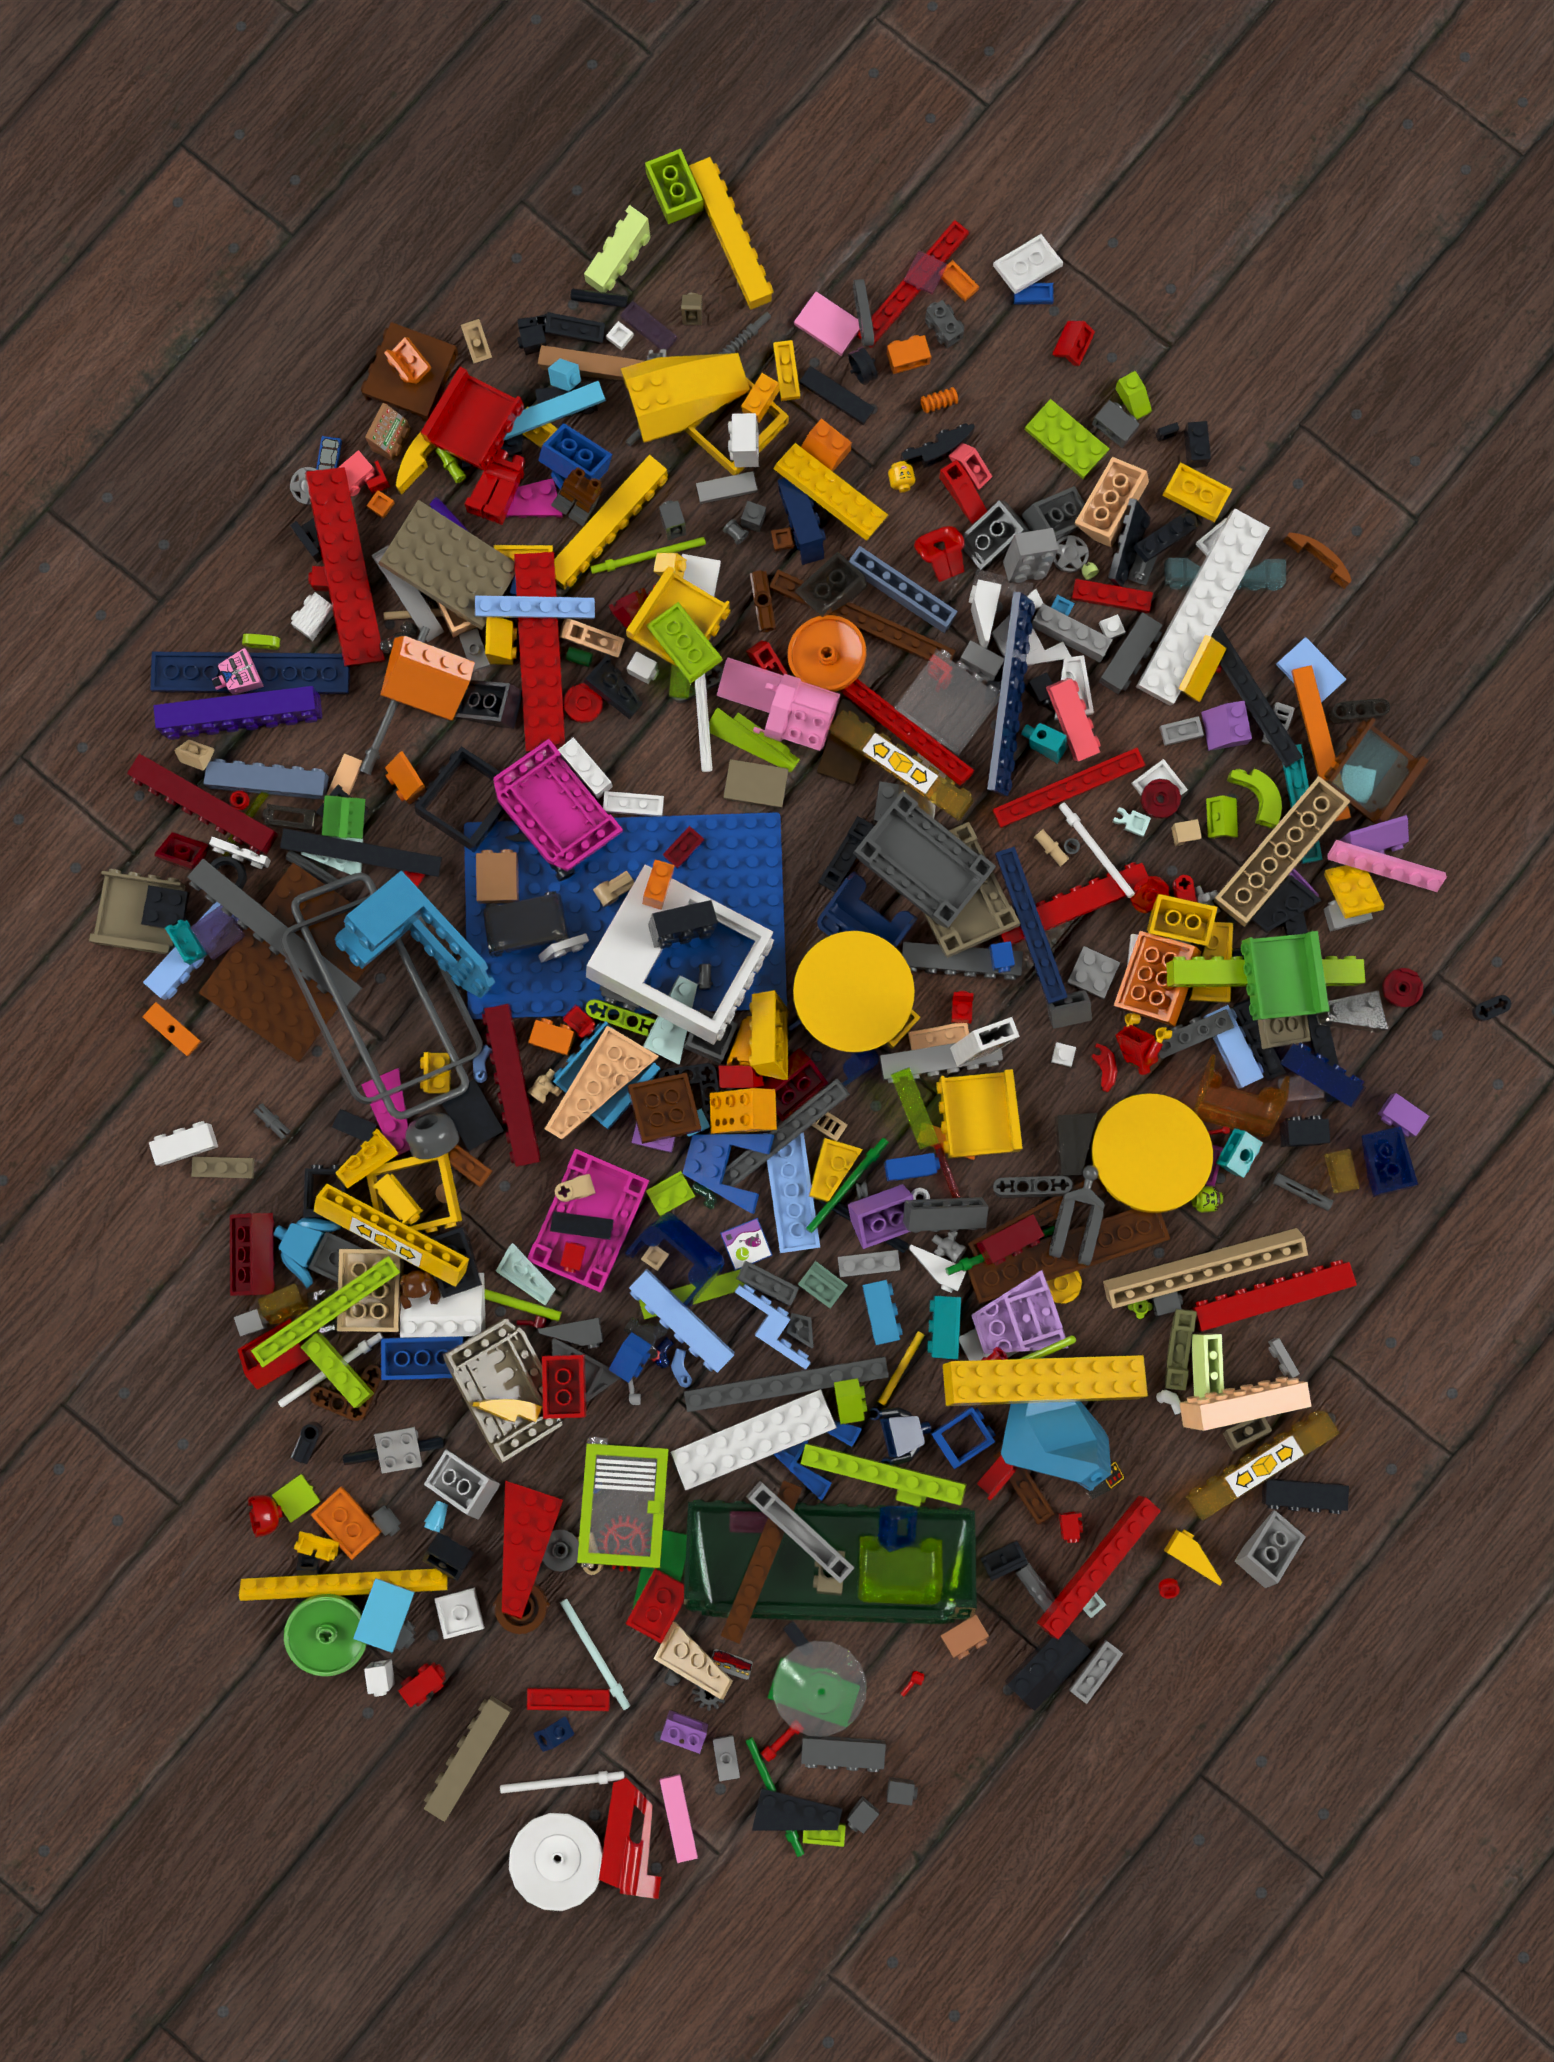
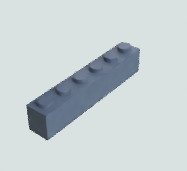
M861 546L858 547L848 561V569L944 634L955 620L957 615L955 609Z
M213 759V761H209L206 767L204 785L208 789L241 790L249 793L324 800L325 795H327L329 776L324 770L312 768V771H307L297 766L287 769L282 765L276 764L272 765V767H266L262 763L245 765V762L242 761L225 763V760Z

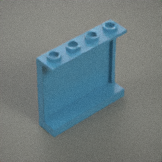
M605 1021L603 1024L600 1022L593 1030L595 1034L590 1039L587 1037L581 1043L580 1047L582 1049L577 1054L573 1053L567 1059L568 1065L564 1069L560 1068L553 1077L555 1079L553 1082L565 1093H567L607 1026L611 1027L608 1022ZM651 1063L595 1111L592 1116L609 1130L632 1104L627 1088L628 1085L653 1080L661 1068L655 1063Z

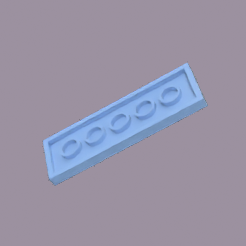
M801 1133L767 1160L780 1253L820 1248L818 1228L812 1234L806 1230V1227L816 1215L813 1198L808 1197L811 1180L804 1133Z

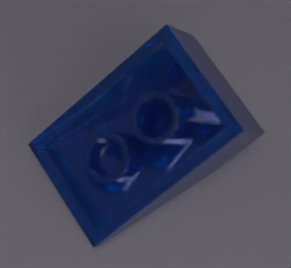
M1401 1126L1361 1136L1367 1176L1373 1197L1410 1189L1418 1185Z

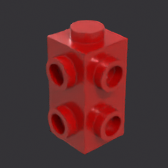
M433 1662L431 1665H428L426 1663L417 1670L418 1675L414 1678L410 1675L400 1683L402 1687L398 1692L410 1708L415 1704L417 1707L427 1700V1694L431 1691L435 1694L444 1687L442 1683L446 1680L444 1676L446 1672L440 1664L436 1665Z

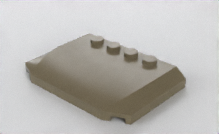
M508 1319L500 1320L443 1354L446 1366L492 1453L499 1462H505L562 1426L560 1418L543 1419L542 1365L525 1332L510 1323ZM486 1399H514L531 1402L542 1406L536 1422L528 1421L518 1416L515 1422H510L472 1405L474 1402Z

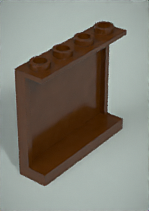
M391 322L389 328L384 330L382 345L377 347V357L374 363L370 364L369 376L362 383V394L365 400H368L369 397L419 415L423 421L427 422L441 398L459 354L457 347ZM404 337L412 341L432 367L417 384L404 382L399 376V371L388 363V357L384 354L386 350L392 351Z

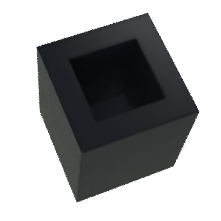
M542 324L519 329L521 337H517L519 348H524L525 355L540 352L541 345L547 346Z
M1047 672L1030 680L1027 685L1038 706L1042 704L1047 706L1052 703L1046 687L1053 683Z

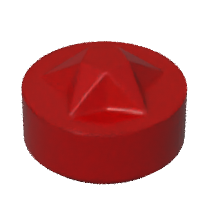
M1166 1578L1158 1585L1160 1595L1166 1599L1174 1598L1180 1592L1178 1582L1172 1578Z

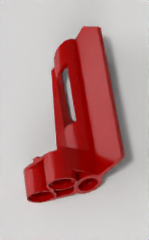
M627 1778L613 1783L599 1880L619 1888L620 1894L659 1899L662 1877L647 1875L653 1805ZM634 1805L645 1815L642 1838L638 1844L630 1839Z

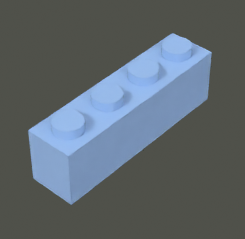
M1227 1005L1207 1014L1203 1019L1225 1009L1227 1010L1234 1027L1213 1036V1039L1239 1089L1263 1078L1262 1073L1264 1071L1259 1062L1256 1063L1251 1045L1247 1044L1244 1038L1246 1037L1245 1032L1241 1026H1238L1235 1020L1237 1019L1235 1011Z

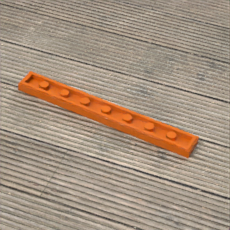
M1310 665L1293 669L1291 673L1317 774L1325 780V773L1330 767L1333 768L1337 762L1335 761L1336 757L1313 668ZM1339 773L1333 783L1344 791ZM1348 806L1334 822L1351 818Z

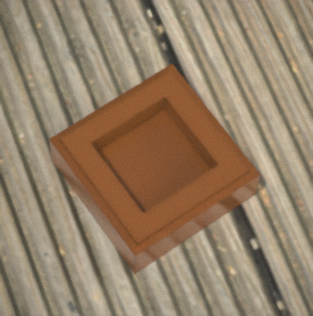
M790 527L771 531L775 551L794 548Z

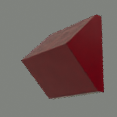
M171 832L155 852V857L163 862L193 871L199 862L205 859L209 844Z

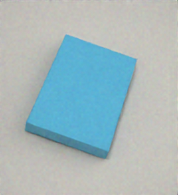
M375 1578L353 1639L393 1653L415 1592Z

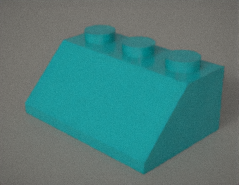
M934 1296V1299L930 1300L929 1312H933V1320H929L928 1332H932V1341L928 1340L927 1353H931V1357L958 1359L961 1297Z

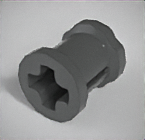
M735 518L730 520L723 528V532L725 534L728 533L735 540L734 543L736 545L743 542L749 534L747 530H743L737 524Z

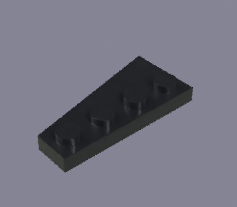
M1132 498L1129 499L1128 503L1131 506L1129 515H1125L1123 521L1126 524L1123 535L1119 536L1118 540L1119 553L1116 552L1114 554L1108 579L1114 586L1123 587L1124 582L1128 578L1130 567L1136 558L1137 552L1133 547L1143 540L1146 528L1150 525L1151 517L1138 500Z
M761 1788L752 1831L838 1830L842 1808Z

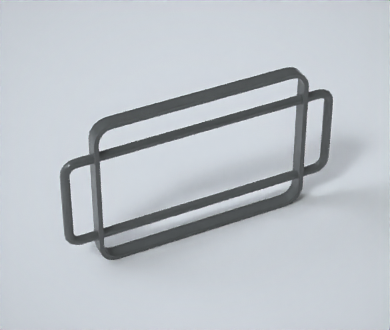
M354 873L302 893L293 899L291 910L297 924L286 929L281 938V948L351 1095L362 1104H372L383 1100L387 1111L392 1117L400 1120L407 1119L466 1092L469 1087V1079L463 1064L472 1061L479 1055L482 1050V1040L451 975L447 971L442 970L438 965L476 1044L475 1053L459 1059L401 938H399L394 944L452 1063L393 1089L386 1090L308 928L311 925L355 909L370 896L306 921L299 909V905L304 901L359 880L366 884L371 895L377 891L370 876L365 873ZM420 916L419 920L427 928L422 916ZM301 930L375 1083L379 1095L368 1098L360 1095L287 945L286 939L291 933ZM451 1069H456L461 1080V1085L458 1088L402 1112L395 1108L390 1098L391 1095Z

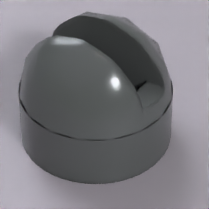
M1070 838L1066 840L1064 849L1069 854H1075L1080 849V843L1077 839ZM1068 842L1077 846L1076 850L1068 846Z
M669 1669L664 1678V1683L669 1686H677L681 1681V1675Z

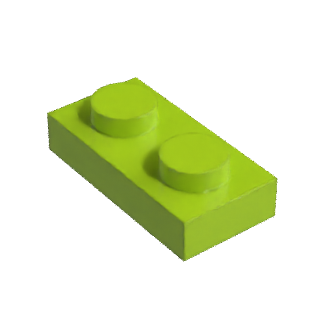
M839 1823L838 1830H803L802 1842L844 1847L846 1824Z

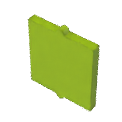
M302 1474L272 1495L277 1504L281 1506L290 1523L321 1502L313 1491V1486L309 1485Z

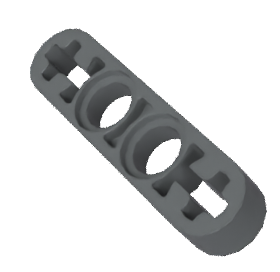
M864 279L853 280V294L862 345L873 346L874 331Z
M1066 1176L1008 1177L997 1179L994 1182L993 1188L994 1193L1001 1198L1064 1196V1193L1072 1191V1181ZM1021 1182L1027 1183L1029 1186L1028 1190L1025 1192L1018 1191V1184ZM1040 1182H1046L1049 1188L1042 1192L1038 1190L1037 1185ZM1051 1182H1054L1055 1186H1060L1061 1182H1065L1069 1186L1065 1190H1061V1187H1055V1191H1052ZM1002 1183L1005 1184V1187H1011V1183H1014V1192H1011V1188H1006L1004 1192H1001L997 1187H1000Z

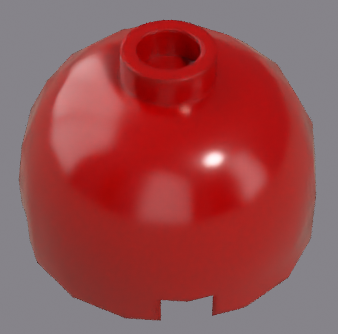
M256 1495L249 1497L248 1506L253 1507L251 1512H249L255 1538L271 1534L277 1528L279 1518H282L281 1506H277L274 1499L270 1496Z

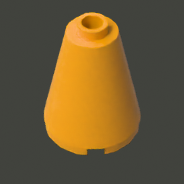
M747 1016L746 1019L742 1020L728 1057L727 1065H750L749 1056L752 1055V1049L750 1048L749 1038L752 1037V1031L750 1030L749 1021L752 1020V1016Z

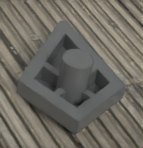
M791 1313L787 1333L813 1348L811 1317Z

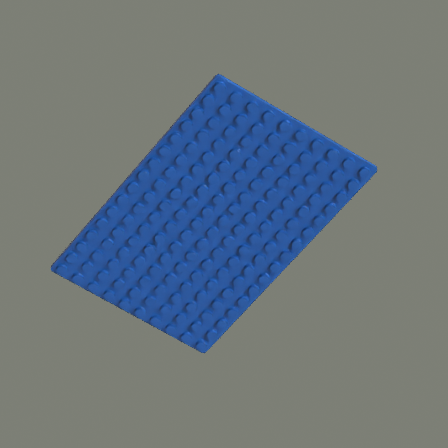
M777 812L614 818L623 829V832L573 867L576 873L560 882L556 878L555 870L551 869L549 863L530 841L514 842L505 838L506 836L523 833L514 821L497 822L475 853L464 846L466 941L486 962L488 969L485 971L495 981L491 989L482 998L467 991L468 1012L472 1019H482L485 1008L504 1004L510 1005L513 1018L562 1017L575 1004L586 1012V1004L590 999L595 998L604 1001L605 997L601 995L602 991L599 990L600 984L586 978L587 964L629 891L620 895L614 903L603 907L593 889L605 881H611L625 871H628L635 883L644 865L652 868L655 859L671 864L663 857V854L689 826L702 836L704 841L678 869L674 867L672 879L773 931L772 939H774L772 948L768 956H765L761 969L755 974L750 989H745L746 993L739 1007L735 1006L737 1007L736 1011L750 1010L749 1004L752 1002V994L773 990L776 991L787 1007L781 818ZM482 822L465 823L464 835L470 839ZM504 849L516 852L518 855L519 903L479 904L477 902L476 853H481L482 850H493V853H501V850ZM718 922L714 933L707 939L700 940L699 938H694L689 943L680 944V942L673 943L671 947L663 949L644 983L669 995L678 975L697 984L699 982V965L710 964L712 965L711 982H713L710 990H701L697 985L692 1009L698 1012L701 1008L709 1012L717 1011L755 941ZM587 934L589 941L583 945L584 948L577 952L570 951L564 956L541 963L538 955L551 944ZM616 1002V1006L623 1008L624 1004ZM598 1003L589 1006L592 1013L600 1011L602 1012L601 1015L605 1014V1010L608 1007L604 1005V1009L598 1008ZM641 1007V1010L635 1009L634 1011L639 1014L653 1013ZM611 1009L608 1015H619V1012L616 1009Z

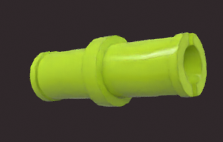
M437 448L436 453L444 463L443 467L450 472L455 483L464 481L466 475L458 465L457 458Z

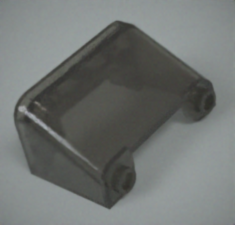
M549 891L544 893L545 896L502 905L497 903L487 904L486 908L482 911L490 956L492 958L501 957L504 950L508 954L514 950L548 943L551 945L554 944V940L555 942L570 939L561 894H557L556 891Z

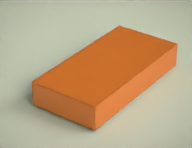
M953 260L938 274L964 302L979 290V286Z

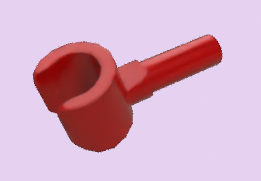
M914 1671L908 1685L900 1694L904 1697L913 1687L914 1683L921 1686L924 1674Z

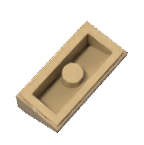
M187 740L176 748L175 753L181 763L205 770L214 753V748Z

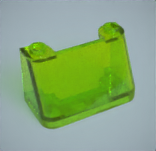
M873 1536L860 1537L858 1598L861 1601L929 1605L940 1601L943 1586L942 1540L928 1538L921 1543L920 1548L884 1547L880 1546L879 1540Z

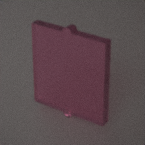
M918 251L904 282L915 286L917 290L921 289L933 295L947 267V263L936 259L934 255L929 256Z

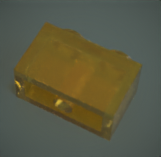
M1350 1149L1325 1154L1334 1194L1359 1189Z

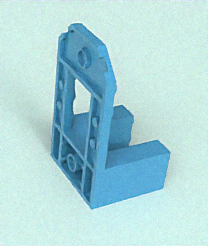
M402 870L346 915L343 921L345 928L337 933L334 939L337 947L341 951H346L350 956L351 962L363 969L410 930L411 936L423 944L427 954L434 956L440 968L452 976L451 978L457 986H461L464 990L482 998L495 983L493 977L487 975L485 970L488 969V966L482 957ZM420 916H422L426 923L431 924L436 929L435 931L441 939H445L450 944L449 947L455 954L461 956L459 962L419 920Z

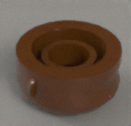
M534 1583L528 1599L531 1604V1610L527 1615L522 1616V1619L502 1613L501 1590L493 1606L495 1607L496 1618L504 1629L515 1634H526L535 1630L542 1623L550 1603L547 1601L546 1595L539 1585Z

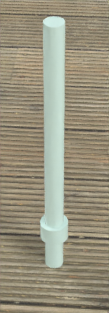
M566 1598L560 1604L610 1687L609 1691L613 1697L617 1698L623 1710L629 1708L631 1705L623 1694L622 1686L620 1683L617 1684Z

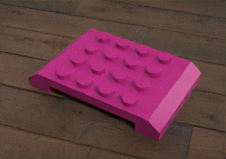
M575 1149L561 1183L590 1174L595 1194L568 1202L560 1201L555 1195L527 1259L533 1264L601 1293L646 1192L649 1180ZM563 1187L562 1192H560L559 1195H563L564 1198L567 1197V1193L570 1192V1189L567 1190L565 1187ZM553 1212L613 1219L611 1240L551 1232ZM566 1241L587 1245L580 1271L576 1270L575 1273L564 1271V1267L560 1266Z

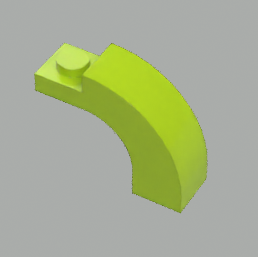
M1241 769L1232 770L1228 775L1227 781L1250 789L1258 798L1259 811L1255 823L1274 829L1279 823L1282 812L1281 796L1275 783L1266 774L1257 769H1253L1249 775Z

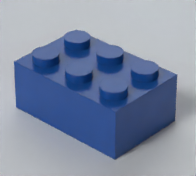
M563 423L542 445L539 462L564 478H567L573 469L575 470L579 467L584 470V477L591 481L592 478L599 480L608 471L612 454Z

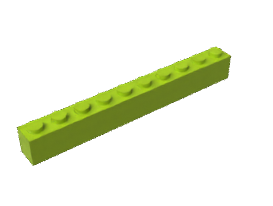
M1202 956L1193 957L1192 960H1185V957H1173L1172 961L1166 963L1167 986L1247 987V976L1244 973L1245 960H1243L1242 956L1231 957V960H1224L1222 956L1212 957L1211 960H1205V957ZM1328 956L1322 959L1326 986H1358L1365 983L1364 959H1356V956H1346L1344 959H1337V956Z

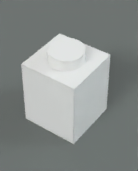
M637 651L627 667L628 674L649 684L651 679L655 680L659 670L657 669V662Z

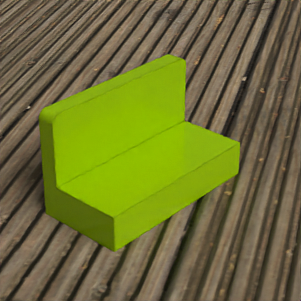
M1227 796L1207 798L1208 838L1238 837L1236 798Z

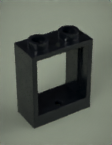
M311 1165V1169L305 1168L303 1217L325 1218L315 1213L313 1209L314 1174L336 1175L337 1170L342 1165H331V1169H323V1165ZM341 1182V1191L348 1194V1189Z

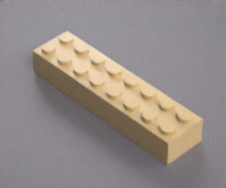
M1318 776L1215 897L1214 903L1245 927L1344 811L1350 800Z

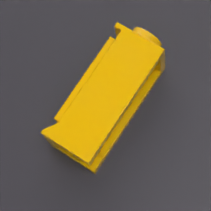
M387 1173L372 1186L379 1190L377 1193L398 1219L403 1220L401 1223L411 1225L420 1218L419 1214L423 1210L393 1174L389 1175Z

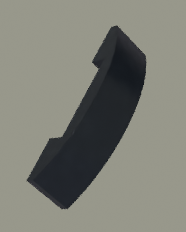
M857 816L847 836L818 882L820 885L834 893L837 891L857 858L853 852L872 830L873 824Z

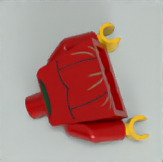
M1129 1013L1125 1016L1127 1025L1115 1035L1125 1061L1138 1068L1139 1074L1146 1075L1151 1071L1150 1066L1158 1061V1054L1163 1046V1039H1170L1172 1031H1166V1027L1158 1028L1156 1030L1157 1040H1155V1036L1133 1026V1024L1137 1025L1140 1023V1015Z

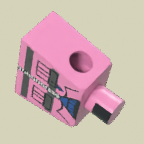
M245 648L220 663L218 667L222 675L212 679L216 690L227 686L232 694L264 687L252 658Z

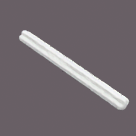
M705 674L695 680L702 772H711L712 757Z

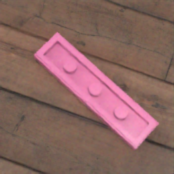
M677 1774L660 1778L677 1863L697 1859L698 1855L681 1775Z

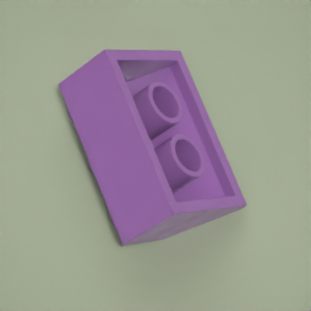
M1407 815L1349 832L1340 841L1385 854L1384 851L1389 849L1392 852L1404 848L1403 845L1409 842Z
M903 1184L848 1204L850 1219L863 1249L911 1232L907 1230L903 1223L905 1200H913V1195Z

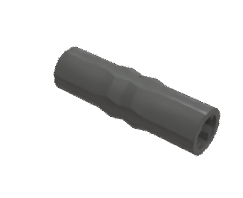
M1028 1562V1564L1018 1568L1015 1573L1045 1613L1056 1598Z

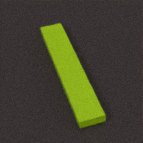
M739 1269L670 1291L682 1303L690 1306L733 1293L739 1284L742 1286L745 1284L736 1279L741 1270ZM641 1299L639 1300L644 1319L657 1316L656 1314H650L645 1309L646 1304Z

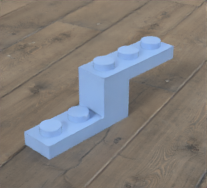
M739 1284L735 1293L767 1314L755 1332V1336L804 1369H807L810 1364V1360L807 1359L809 1355L800 1349L796 1352L790 1348L792 1344L784 1338L778 1340V1337L790 1321V1318L787 1316L789 1313L781 1307L774 1308L770 1305L772 1301L765 1296L758 1297L755 1295V1290L749 1285L745 1284L742 1286Z

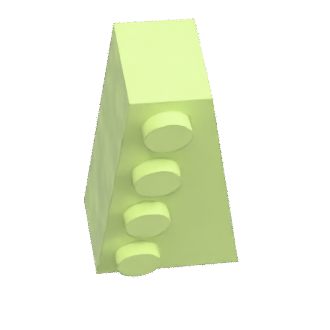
M630 205L626 209L628 215L624 221L619 220L616 224L617 228L614 236L608 237L605 241L603 253H597L584 273L585 281L599 292L606 293L608 290H612L618 276H622L625 273L628 263L636 259L639 249L650 240L648 218Z

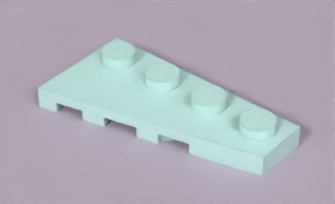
M678 975L668 996L692 1008L698 984ZM658 1016L643 1047L680 1064L687 1030Z

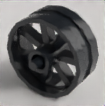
M859 347L856 351L848 353V360L852 368L850 373H854L862 385L877 379L878 375L873 363L875 359H871L865 348Z

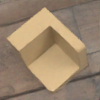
M1198 819L1174 823L1171 827L1175 846L1183 845L1188 841L1199 840L1202 837Z

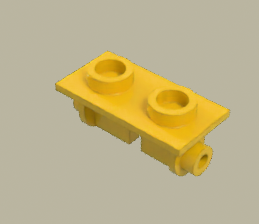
M300 1531L294 1549L298 1553L310 1556L315 1550L317 1551L315 1554L316 1558L334 1561L335 1556L338 1555L339 1542Z

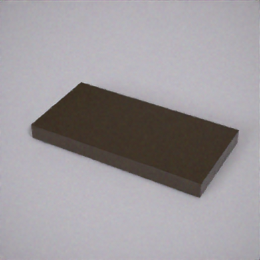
M842 699L817 769L818 774L853 786L865 752L862 750L870 741L877 721L854 702Z

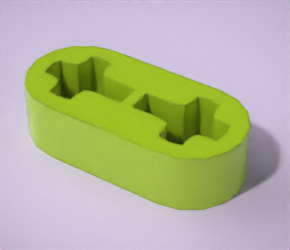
M243 634L242 645L249 648L278 650L280 648V638L270 635Z

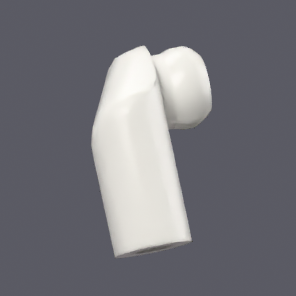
M1162 1390L1157 1393L1156 1398L1159 1403L1171 1404L1174 1414L1181 1413L1180 1399L1176 1393L1168 1390Z

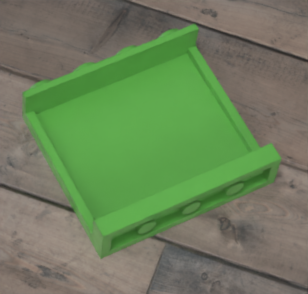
M1318 931L1256 939L1250 937L1242 940L1241 953L1244 956V973L1248 981L1246 990L1250 996L1251 1004L1249 1011L1253 1021L1321 1014L1329 1011Z

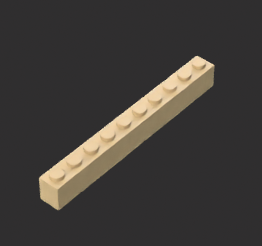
M1295 1228L1105 1280L1103 1283L1107 1300L1114 1309L1308 1255L1305 1237Z

